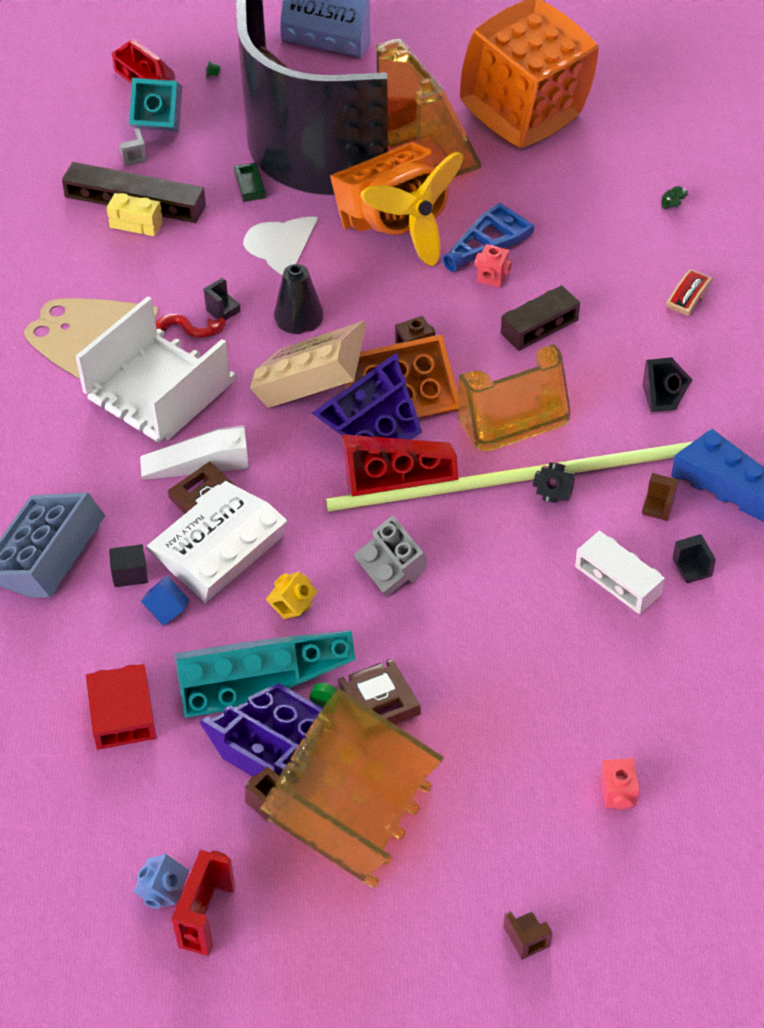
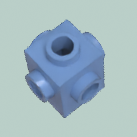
M167 854L148 858L137 875L138 882L133 892L143 898L144 904L154 909L174 905L181 897L183 885L190 870Z

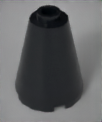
M293 264L284 269L274 309V318L277 326L287 333L301 334L302 330L307 329L311 332L321 325L323 320V308L309 271L305 266Z

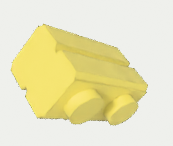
M115 193L107 206L110 228L156 236L163 222L160 202L150 200L149 198H137L124 193Z

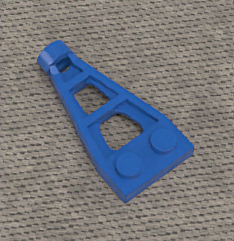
M499 202L485 211L454 244L450 251L443 255V264L449 271L454 272L465 263L475 260L477 254L482 253L486 244L503 249L510 247L534 233V225ZM491 225L504 234V236L491 239L483 231ZM472 239H475L484 246L473 249L467 244Z

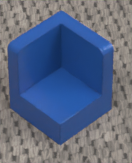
M166 575L145 593L141 602L162 625H166L185 610L189 598Z

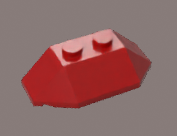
M134 39L129 40L111 53L114 71L131 84L132 78L175 81L173 70Z

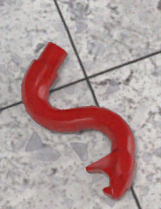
M167 314L160 317L155 323L156 329H161L164 332L168 326L179 324L188 335L195 338H205L217 335L223 331L226 320L219 318L214 321L207 318L206 327L196 328L192 326L185 316Z

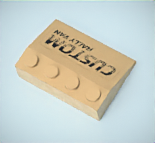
M361 321L277 350L255 369L250 389L267 408L354 381L366 323Z

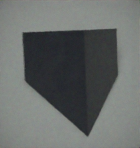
M673 357L646 360L642 386L650 412L677 409L693 380Z

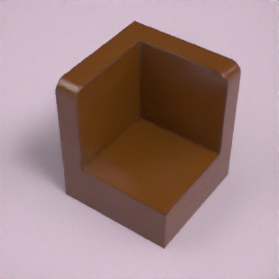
M652 473L642 514L668 521L676 497L679 480Z
M511 911L505 913L503 927L522 960L551 947L553 932L547 922L539 924L532 912L515 918Z

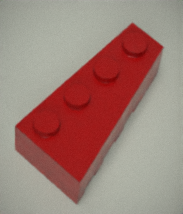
M341 434L347 485L352 497L459 480L457 455L449 442Z

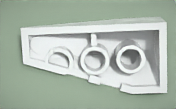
M244 425L217 428L140 456L142 480L190 475L209 461L221 472L249 469Z

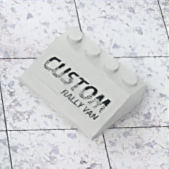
M225 481L149 543L146 549L206 604L284 536L287 520L268 502Z

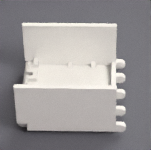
M147 296L77 354L76 361L84 393L88 394L89 400L102 408L105 407V410L120 419H124V422L139 431H143L145 435L153 440L160 442L164 438L169 440L228 388L236 380L237 374L233 371L229 372L226 341L222 339L201 358V353L197 350H193L190 354L180 348L182 344L180 340L174 339L171 343L163 338L165 332L161 329H156L152 298Z

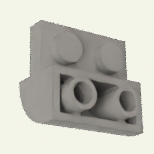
M391 516L371 532L375 538L353 554L386 597L407 580L413 584L423 573L427 564V557L397 519Z

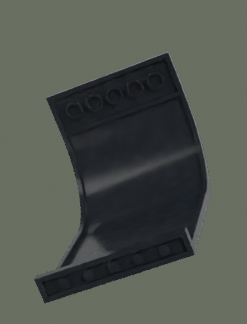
M236 0L237 33L247 142L253 160L269 177L285 186L307 193L335 195L330 175L388 152L387 72L318 75L283 67L271 61L257 50L259 47L266 48L263 0Z

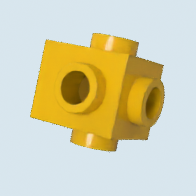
M300 571L291 574L285 573L275 581V588L266 598V601L283 619L300 616L311 607L313 603L311 600L318 591L311 584L310 579Z

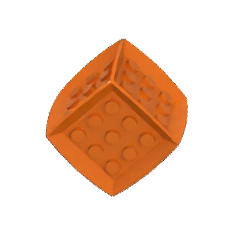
M521 1L498 12L473 30L462 65L460 100L479 120L505 140L519 148L532 145L554 134L581 113L594 80L599 45L572 19L545 1Z

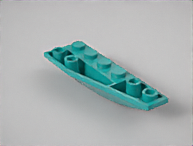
M351 630L257 640L174 653L177 682L185 718L222 712L224 708L230 705L237 707L247 702L248 697L277 683L291 688L356 660Z

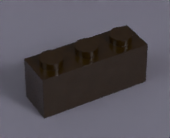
M560 285L502 315L501 334L520 351L578 321L580 301L565 287Z

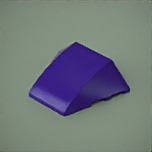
M397 352L311 413L340 435L412 440L422 433L413 401L410 399L406 387L405 377L398 362Z
M277 683L248 697L247 702L237 707L230 705L224 708V713L214 718L207 716L201 719L200 725L222 759L252 777L268 766L290 785L300 782L326 718L327 710Z

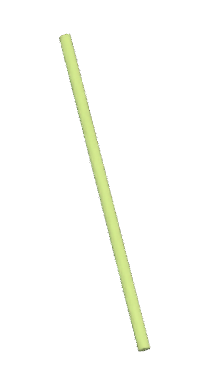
M692 442L557 463L565 465V470L576 473L674 458L677 453ZM549 464L461 477L459 480L360 496L352 497V495L326 498L328 512L529 481L534 480L536 471H541V467L549 466Z

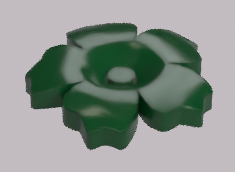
M675 186L671 190L666 191L661 197L662 208L667 209L669 206L677 208L681 205L680 200L685 199L688 195V191L681 186Z

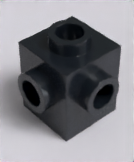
M549 462V466H543L541 471H536L533 487H537L536 494L543 495L542 500L558 503L559 499L569 501L572 496L576 472L565 470V465ZM551 478L557 481V486H553L550 483Z

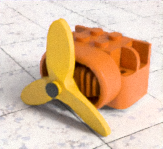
M410 142L330 175L343 229L346 230L353 227L357 231H366L372 228L389 235H400L410 231L419 258L425 264L434 266L440 257V237L435 219L442 213L447 204L448 185L462 164L463 154L460 152L452 153L435 168L432 151L414 142Z

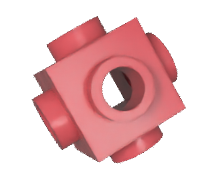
M486 244L482 253H478L475 259V267L478 268L477 282L501 287L512 267V261H509V250Z

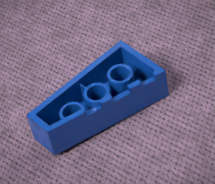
M714 429L708 430L674 456L671 477L678 480L683 478L691 482V486L700 491L705 489L716 494V499L724 503L726 501L732 502L739 506L740 511L764 522V467Z

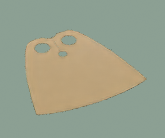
M63 298L50 300L40 310L41 315L38 320L31 322L26 327L24 336L34 348L50 361L80 379L76 355L138 304L104 299ZM54 306L65 308V313L58 317L52 316L49 311ZM153 306L154 317L156 318L158 307ZM67 323L70 327L62 329L61 325ZM39 326L49 328V333L44 337L35 336L33 331Z

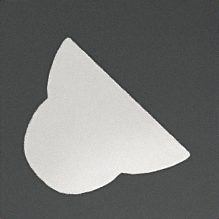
M318 217L296 218L285 223L265 222L257 224L248 230L243 245L248 252L256 257L266 259L271 268L283 275L286 267L297 263Z

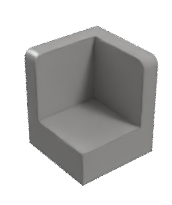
M139 128L134 129L136 140L120 143L119 150L125 167L147 162L145 144Z

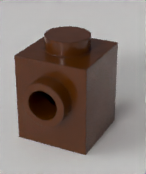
M423 315L395 325L396 344L436 336L432 324L427 323Z
M266 766L259 774H255L245 786V802L268 822L289 801L290 785Z

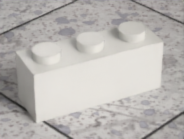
M598 531L577 549L575 567L638 614H641L662 595L665 578L656 569L650 568L639 560L634 553L628 552L612 537L606 536L601 531Z

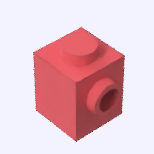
M634 759L603 760L600 779L605 808L623 810L636 806L639 786Z

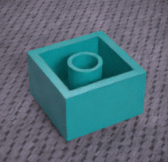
M132 78L129 125L140 129L179 131L182 85L177 81Z

